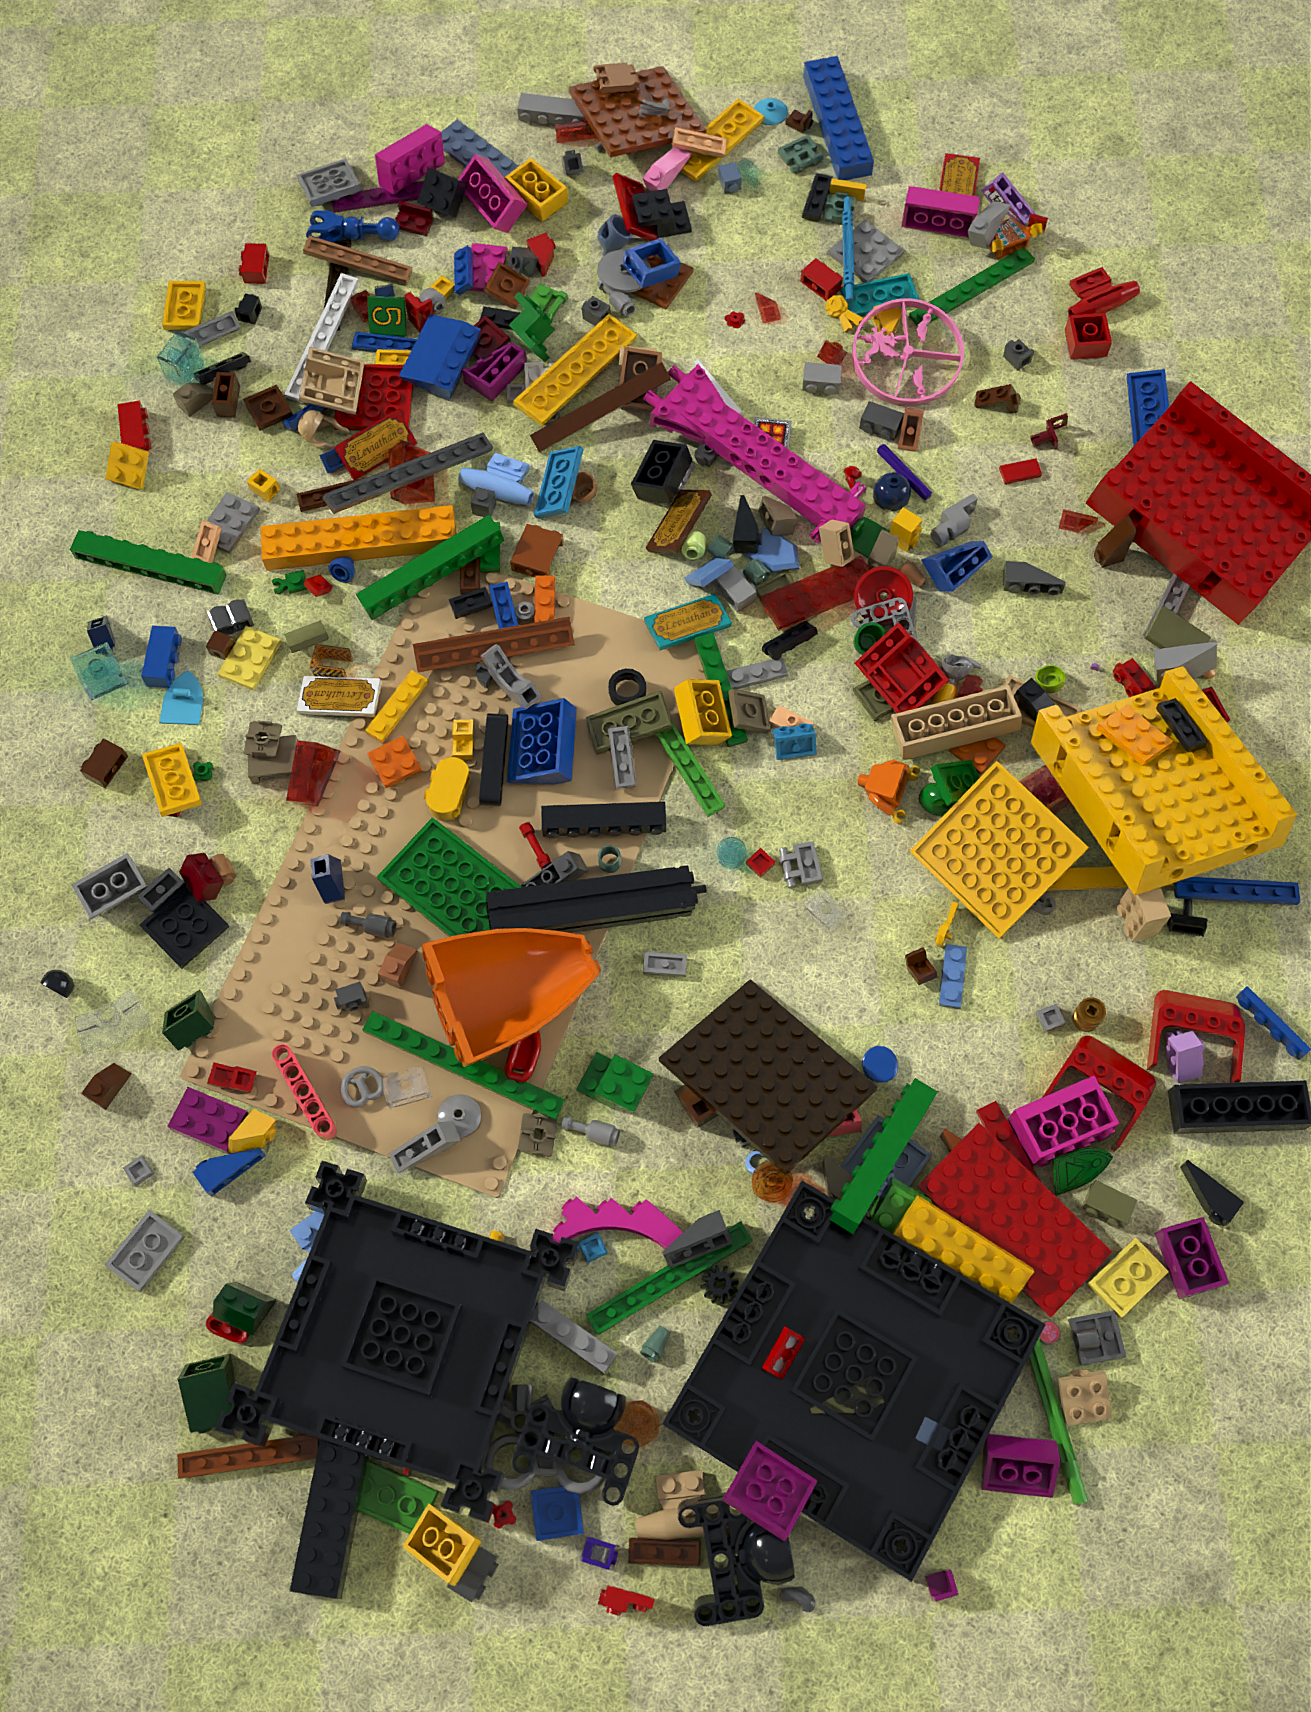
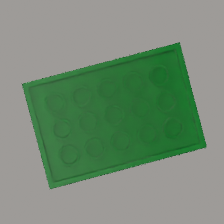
M433 817L377 876V879L449 937L489 930L486 892L522 888Z

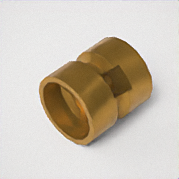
M1095 997L1085 998L1074 1010L1072 1021L1081 1031H1093L1105 1018L1106 1007L1101 1000Z

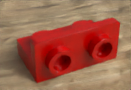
M408 292L404 295L407 318L421 332L429 314L434 315L433 303L431 299L421 302L418 297Z
M1133 658L1123 664L1120 662L1116 664L1113 670L1114 679L1118 683L1121 682L1129 697L1157 689Z

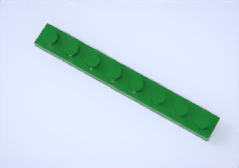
M1022 247L928 303L935 305L947 314L1034 263L1035 258L1025 247ZM917 308L909 313V318L918 326L928 311ZM932 314L930 323L938 319V317Z
M742 1221L728 1228L732 1244L671 1269L667 1265L586 1314L597 1336L753 1242Z

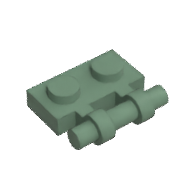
M808 134L778 148V154L787 165L794 163V165L790 166L792 173L805 170V167L811 164L814 166L823 159L821 152L818 154L814 153L817 151V145ZM807 156V159L801 160V158Z

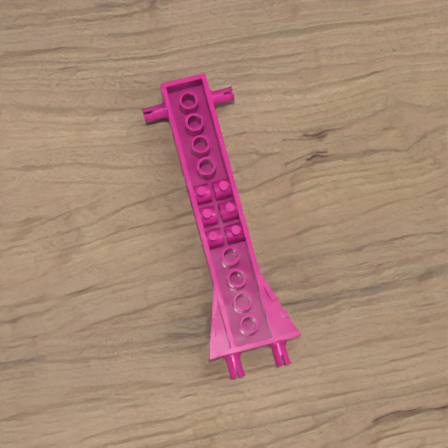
M699 364L688 374H685L673 365L668 374L679 384L665 398L662 399L652 390L645 394L644 401L655 407L650 413V426L656 427L657 425L666 428L667 432L672 433L675 431L682 434L684 438L701 444L706 443L718 455L815 524L817 528L810 533V538L812 540L817 538L815 540L816 543L821 541L819 527L828 521L837 520L849 523L851 531L857 520L863 518L866 505L858 500V498L866 491L864 484L859 487L861 482H856L853 488L847 492L726 405L706 375L705 370Z

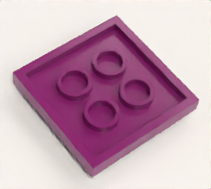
M755 1441L722 1501L785 1542L817 1480L758 1441Z

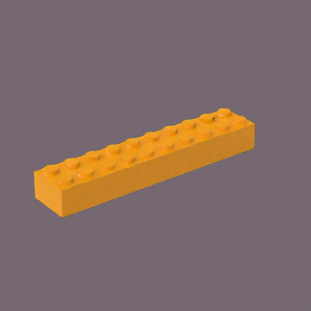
M453 505L260 526L262 561L266 570L330 564L334 559L341 557H350L353 561L421 554L457 534Z

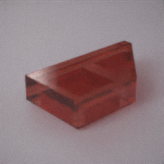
M758 292L755 293L762 323L780 320L781 315L777 302Z
M1063 509L1059 529L1078 533L1084 530V528L1096 524L1098 517Z

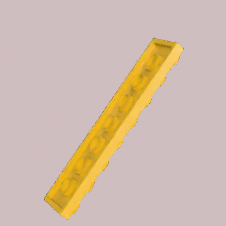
M608 314L514 400L513 405L542 427L620 355V347L630 346L636 340L637 334Z

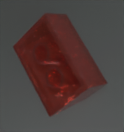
M401 440L388 450L389 469L431 452ZM434 475L390 491V498L402 504L434 502Z

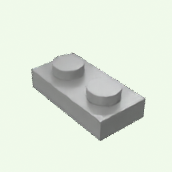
M645 952L643 974L686 977L687 955Z

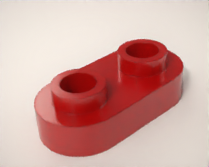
M213 1312L206 1319V1327L211 1333L232 1342L244 1343L250 1336L249 1333L213 1318Z

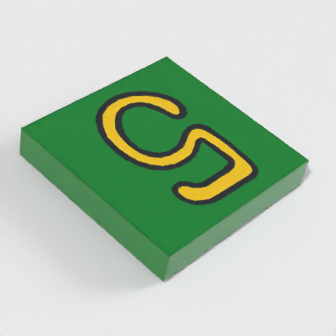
M368 296L369 333L406 336L405 297Z

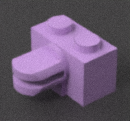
M1175 1029L1173 1032H1166L1164 1036L1167 1044L1166 1058L1168 1060V1070L1177 1084L1202 1077V1067H1204L1203 1051L1205 1050L1203 1041L1200 1038L1198 1039L1193 1031L1184 1034L1179 1029Z

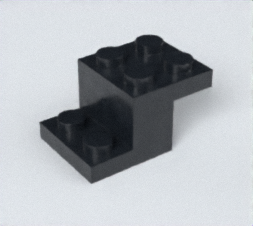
M667 189L632 195L639 228L654 225L657 238L692 232L685 201L671 203Z

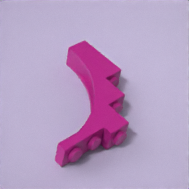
M577 1196L573 1200L570 1198L562 1206L563 1211L561 1214L566 1221L564 1223L561 1221L553 1229L554 1242L560 1243L561 1237L572 1239L592 1231L621 1230L646 1237L664 1249L683 1233L647 1199L643 1203L639 1201L632 1208V1215L612 1198L608 1202L604 1200L597 1207L598 1213L595 1214Z

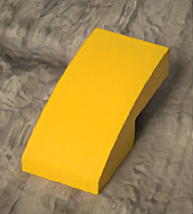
M453 720L452 757L461 760H473L474 720Z

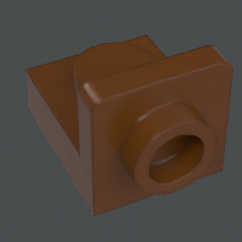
M794 110L785 120V125L803 134L813 124V111L809 110L806 114Z

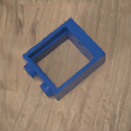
M660 238L626 249L622 264L638 284L644 288L678 276L681 261L663 239ZM658 255L665 263L648 269L642 259Z

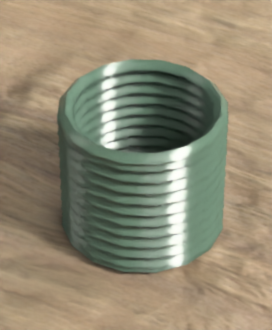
M717 535L712 540L708 553L714 557L725 559L726 554L728 556L732 554L734 546L732 542H729L721 535Z
M759 559L751 560L743 569L744 575L754 586L760 584V579L762 580L761 582H764L770 576V571Z
M606 845L599 850L598 861L601 870L613 873L620 868L621 854L617 847ZM607 854H613L618 857V860L613 864H605L601 859Z

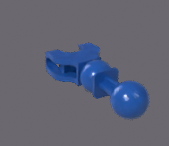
M317 210L311 213V225L306 233L307 239L309 236H312V233H320V236L316 238L332 243L337 240H343L344 236L350 240H356L360 237L361 240H364L365 234H378L381 239L392 241L399 235V225L396 220L390 217H384L378 223H364V217H361L360 220L353 216L344 219V216L335 215L331 211ZM315 218H320L323 222H317Z

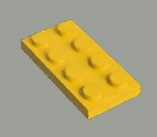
M182 743L142 754L161 817L202 805Z

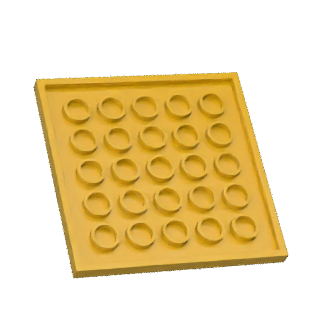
M996 761L921 838L910 852L1000 939L1089 847Z

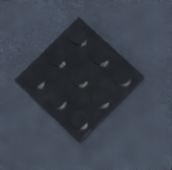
M187 884L139 924L181 969L230 927L206 901L198 902Z

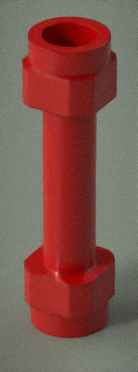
M530 822L520 825L521 834L529 841L537 856L536 861L539 867L544 869L552 862L548 854L543 852L537 841L533 826Z

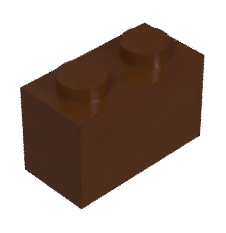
M216 373L212 405L217 417H236L240 384L235 373Z
M103 738L94 747L91 756L83 762L80 772L86 779L106 788L126 761L128 755L123 748Z

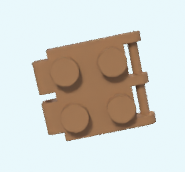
M614 63L595 65L593 67L594 72L597 73L596 79L600 83L601 93L634 91V88H639L640 82L632 64Z

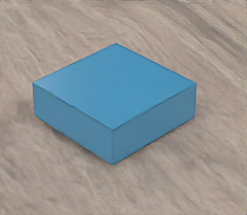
M599 1233L579 1241V1246L587 1264L608 1254Z

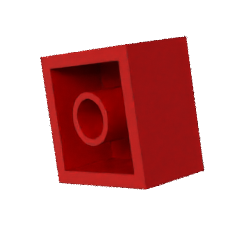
M1106 313L1069 315L1065 326V335L1070 359L1107 357L1112 340Z

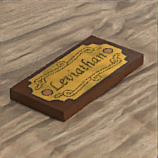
M680 489L645 547L647 551L678 554L710 500L711 492L709 490Z

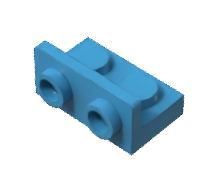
M802 723L798 726H781L772 730L777 760L817 754L816 733L812 724Z

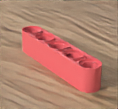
M285 1044L277 1045L272 1051V1057L314 1132L322 1140H331L337 1132L333 1120L293 1051ZM288 1052V1057L285 1060H279L282 1053ZM292 1071H299L295 1078H289ZM309 1088L307 1095L299 1096L302 1089ZM319 1106V1111L316 1114H310L312 1107ZM325 1124H329V1130L325 1133H321V1127Z

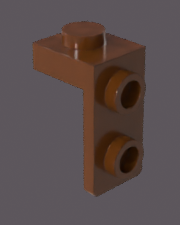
M1012 384L976 392L974 404L976 408L1004 403L1010 413H1018L1021 397L1015 391Z

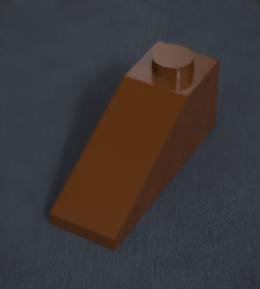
M1129 515L1125 516L1098 542L1094 551V558L1096 562L1100 563L1102 568L1124 561L1137 532Z

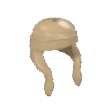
M315 410L307 411L298 423V431L302 438L317 448L325 447L329 450L334 448V446L327 442L315 439V433L330 424L341 433L350 434V431L339 425L334 418L323 415L322 412Z

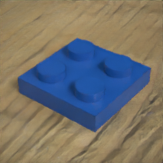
M562 1486L531 1491L536 1541L584 1534L579 1494L569 1492Z

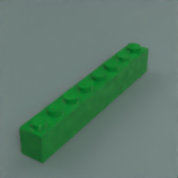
M487 515L356 593V596L370 619L373 620L460 567L465 566L475 558L497 547L505 540L490 515Z
M78 530L70 547V551L75 559L219 595L227 576L223 566L216 562L208 563L199 558L185 557L180 553L173 554L163 549L150 548L144 544L137 545L127 540L114 539L108 535H97L92 531Z
M916 1078L911 1085L908 1083L905 1085L901 1092V1095L904 1097L901 1101L897 1099L891 1108V1111L894 1112L892 1117L886 1116L881 1125L884 1130L882 1133L877 1131L871 1141L874 1144L873 1148L867 1147L861 1158L864 1160L862 1166L856 1165L851 1174L854 1177L853 1181L845 1183L841 1190V1193L844 1194L842 1199L836 1198L830 1208L833 1211L830 1218L831 1221L854 1234L938 1091Z

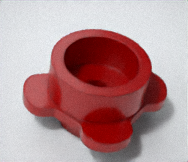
M505 1501L502 1505L494 1506L492 1514L495 1520V1528L501 1529L503 1525L515 1524L517 1518L513 1515L512 1502ZM504 1512L506 1514L505 1517H502L501 1513Z

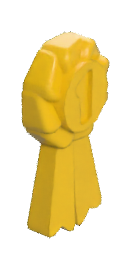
M833 295L827 300V313L833 318H840L846 333L854 329L850 321L859 326L863 318L848 310V303L842 295Z
M952 901L947 922H943V925L939 927L935 938L936 946L942 948L946 938H952V935H949L948 932L959 907V904Z

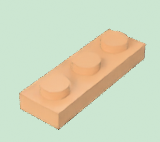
M675 127L672 147L723 158L725 155L726 138Z

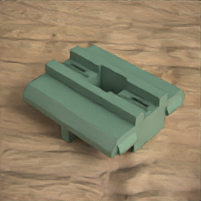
M836 192V194H828L824 220L842 224L844 198H851L852 212H854L856 198L848 196V193Z

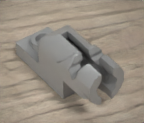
M974 494L942 511L941 523L933 528L930 533L931 539L939 548L947 544L949 538L954 540L959 535L968 531L971 523L969 515L975 511L978 500Z

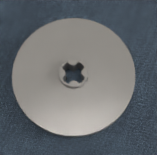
M625 250L612 251L600 259L597 266V275L602 284L607 288L622 293L635 292L642 289L622 264ZM646 258L642 259V261L648 267V269H651L648 260Z

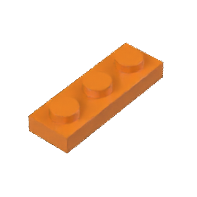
M555 575L535 576V622L555 619Z

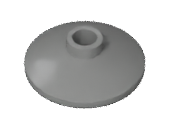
M462 1094L453 1095L441 1104L437 1119L438 1122L453 1121L459 1137L463 1138L469 1136L478 1128L481 1121V1110L473 1098ZM456 1111L462 1112V1116L459 1118L454 1115Z

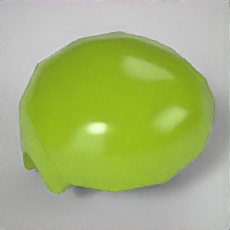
M1045 665L1037 670L1035 681L1047 693H1056L1065 685L1066 674L1058 666Z

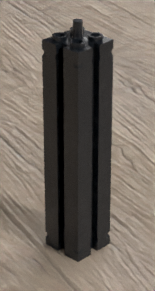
M686 865L679 868L671 867L500 890L499 892H486V910L489 930L530 928L573 933L674 919L680 916H691L692 910L695 909V904H698L697 894L707 893L706 885L692 886L694 884V875L692 871L689 872V866Z

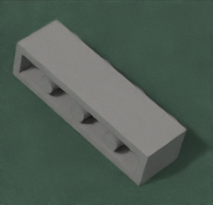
M521 93L517 107L518 121L525 123L534 122L541 125L550 124L558 127L567 126L575 129H586L588 122L574 99Z
M541 1300L535 1309L531 1321L532 1324L599 1372L606 1375L618 1357L614 1350L545 1301Z

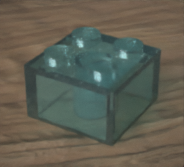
M178 330L157 356L166 380L181 387L186 383H191L194 379L193 373L197 372L204 365V358L196 338Z
M108 642L70 658L79 680L91 701L128 685Z

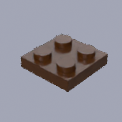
M277 384L243 399L259 431L293 415Z

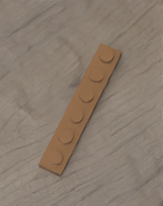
M312 236L308 237L303 248V254L404 285H407L412 274L411 266Z

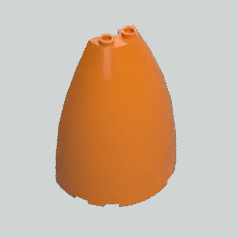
M511 928L455 935L422 944L423 960L428 961L426 962L427 969H425L429 985L434 987L432 989V998L450 1046L455 1045L454 1053L457 1060L462 1062L464 1067L495 1055L536 1033L558 1017L598 977L601 969L598 961H593L590 954L593 953L591 943L586 941L585 936L555 930Z

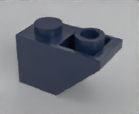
M329 854L310 859L312 880L323 902L329 904L345 900L341 860Z

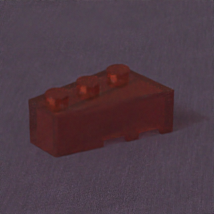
M297 740L286 801L300 805L319 806L341 751L318 742Z

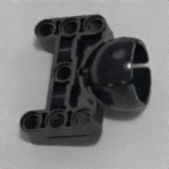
M570 1377L562 1390V1410L559 1411L542 1404L531 1407L513 1457L512 1465L514 1470L520 1474L528 1473L532 1469L538 1454L606 1478L602 1490L603 1500L611 1506L620 1504L624 1498L639 1451V1443L635 1437L614 1430V1427L621 1420L625 1412L626 1396L619 1393L616 1394L615 1391L583 1380L579 1381L577 1378ZM538 1408L543 1409L546 1413L545 1420L540 1423L535 1422L532 1418L533 1411ZM551 1431L565 1436L566 1440L549 1435L548 1432ZM528 1432H534L538 1436V1442L534 1446H528L524 1441V1437ZM579 1436L584 1438L583 1441L578 1439ZM627 1439L633 1441L635 1445L634 1451L630 1454H626L622 1450V1443ZM593 1446L611 1452L610 1456L594 1451ZM574 1447L581 1449L583 1454L578 1462H573L569 1458V1452ZM521 1455L527 1456L530 1460V1465L525 1470H520L516 1465V1460ZM618 1463H623L627 1467V1473L622 1478H618L614 1474V1467ZM616 1487L620 1493L619 1498L613 1502L609 1501L606 1497V1492L609 1488Z
M726 1492L685 1499L678 1506V1520L683 1527L695 1528L703 1526L714 1594L700 1596L694 1602V1617L701 1626H712L760 1616L764 1610L760 1582L772 1585L784 1584L795 1578L789 1536L784 1542L756 1522H750L747 1516L732 1509L730 1505L722 1501ZM710 1505H715L719 1508L714 1514L708 1513L706 1509ZM687 1509L695 1512L694 1516L690 1518L684 1517L682 1513ZM727 1522L729 1525L731 1540L727 1538L725 1526H727ZM718 1554H724L727 1557L723 1562H717L714 1559ZM735 1571L737 1573L739 1589L734 1583L733 1575H735ZM749 1599L758 1600V1604L755 1606H748L746 1603ZM726 1603H732L735 1605L734 1608L729 1611L724 1610L722 1608L723 1605H725ZM703 1607H708L711 1610L706 1615L699 1613V1610Z

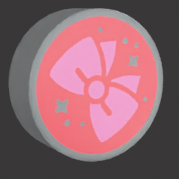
M1044 1321L1043 1323L1046 1325L1039 1337L1040 1342L1045 1345H1052L1060 1339L1061 1331L1055 1322Z

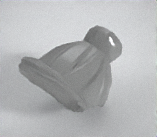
M949 654L945 659H942V670L950 680L948 683L955 687L957 682L967 677L973 668H982L978 662L965 656Z

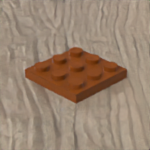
M658 255L646 258L651 268L665 264ZM681 262L678 276L630 293L667 310L692 275L694 268Z

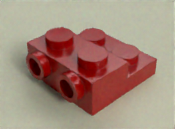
M607 1585L606 1590H601L598 1605L607 1607V1613L621 1616L622 1612H627L629 1603L633 1604L632 1609L646 1613L648 1608H653L655 1598Z

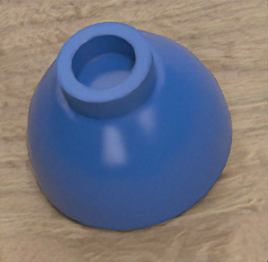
M350 557L336 558L329 564V572L337 581L348 583L353 580L355 575L354 562Z

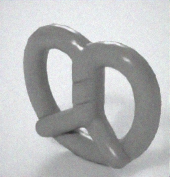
M367 1066L357 1067L348 1072L341 1084L343 1099L353 1108L363 1106L368 1100L378 1099L385 1090L382 1076L375 1069ZM362 1073L359 1078H353L355 1075ZM369 1074L378 1083V1090L373 1094L369 1092L364 1081ZM348 1084L357 1085L362 1096L360 1100L354 1101L351 1099L348 1093Z

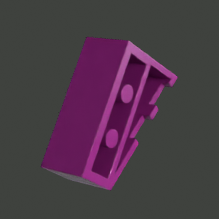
M512 342L492 352V355L484 360L482 358L476 361L477 364L470 368L465 367L461 369L464 384L493 402L507 387V384H510L525 368L524 363H527L526 351Z

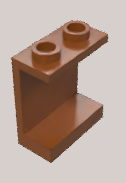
M526 524L510 561L511 570L534 578L535 576L550 575V566L558 547H563L564 545L563 534L555 530L543 529L538 525Z

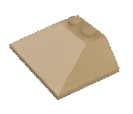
M309 346L298 401L355 415L364 361Z

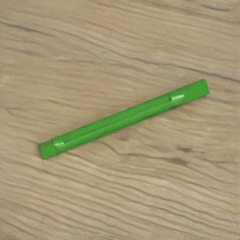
M1038 1338L1029 1356V1361L1053 1440L1057 1441L1060 1464L1073 1504L1084 1503L1088 1499L1080 1476L1081 1473L1040 1338Z

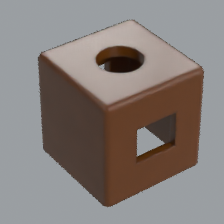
M214 630L206 648L210 655L226 660L235 642L231 636Z

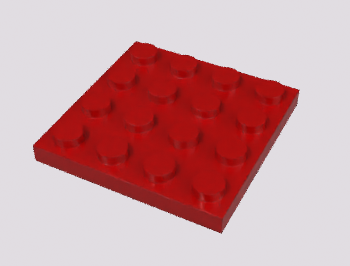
M364 364L356 414L335 410L334 419L339 425L348 430L361 431L399 409L407 425L410 426L414 384L399 378L404 365Z

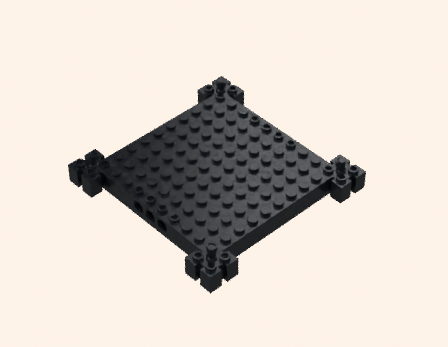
M321 1161L315 1176L319 1187L311 1186L305 1204L310 1210L324 1214V1217L257 1388L254 1391L251 1388L233 1383L226 1402L232 1405L229 1413L222 1411L215 1430L236 1439L239 1438L242 1432L244 1433L242 1440L265 1448L272 1430L266 1424L270 1423L455 1485L454 1489L447 1487L441 1507L458 1514H462L463 1508L470 1509L468 1515L470 1518L489 1524L495 1506L494 1502L489 1501L491 1492L499 1494L505 1475L502 1472L484 1467L482 1474L481 1470L545 1279L547 1278L549 1287L566 1291L571 1276V1270L566 1266L567 1263L575 1264L580 1248L579 1242L561 1237L560 1243L554 1242L553 1234L535 1229L530 1244L531 1251L363 1198L361 1196L368 1181L365 1174L347 1168L344 1175L338 1165Z

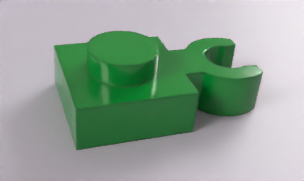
M304 570L285 574V579L283 580L280 578L273 579V585H280V587L274 588L275 594H281L286 589H288L289 594L307 590L304 586L306 579Z

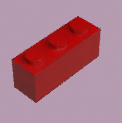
M140 400L117 404L121 443L146 451L151 450V442L147 438V434H150V429L145 419H148L146 407L143 408Z

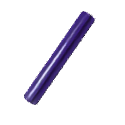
M882 444L877 448V453L897 473L902 474L908 480L911 488L923 500L926 501L932 496V491L886 444Z

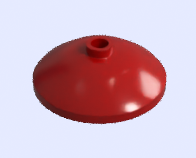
M889 566L875 567L867 571L857 582L854 591V602L857 610L898 597L906 601L909 610L913 603V588L909 579L900 570ZM886 592L888 598L882 600L880 598L881 593ZM895 602L896 606L891 608L889 604L885 605L888 609V616L892 615L891 610L896 609L898 612H901L904 604ZM881 607L874 610L876 618H882L885 615V610ZM870 610L866 611L868 615L862 617L864 619L869 618V622L873 621ZM889 619L878 624L885 626L894 623L893 619Z

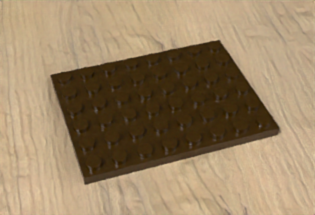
M751 979L659 1057V1062L785 1176L877 1091V1086Z

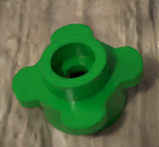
M195 762L193 764L194 773L192 776L195 781H209L212 779L211 769L213 764L211 762Z

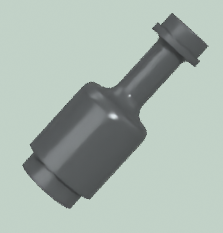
M342 912L340 916V924L344 926L349 924L363 926L364 932L370 935L388 938L389 936L393 937L396 932L397 922L392 920L391 917L370 913L366 918L351 916L350 912Z

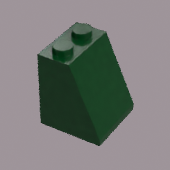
M231 1353L186 1364L177 1380L190 1433H206L216 1427L222 1411L229 1413L232 1406L226 1402L231 1387L235 1383Z

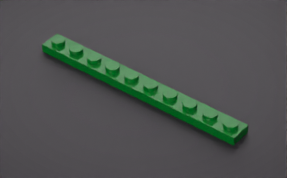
M372 1011L362 1029L363 1032L555 1121L564 1106L565 1099L528 1082L520 1083L515 1080H508L504 1071L485 1062L478 1061L464 1067L462 1062L457 1060L454 1048Z

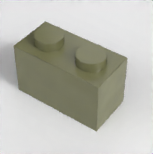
M1095 1180L1091 1184L1081 1208L1085 1209L1086 1214L1094 1218L1101 1217L1107 1220L1106 1223L1119 1229V1227L1123 1228L1128 1224L1138 1200Z

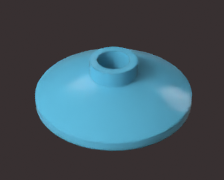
M775 98L762 99L754 106L755 110L764 115V122L762 124L766 125L779 124L786 119L788 114L787 106L781 100Z

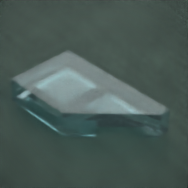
M744 158L737 164L742 179L757 189L758 167Z

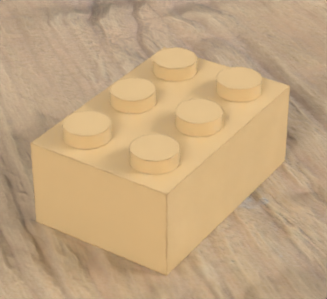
M1161 887L1136 896L1128 888L1117 905V912L1120 917H1123L1125 922V934L1127 937L1130 936L1132 942L1155 937L1171 917Z

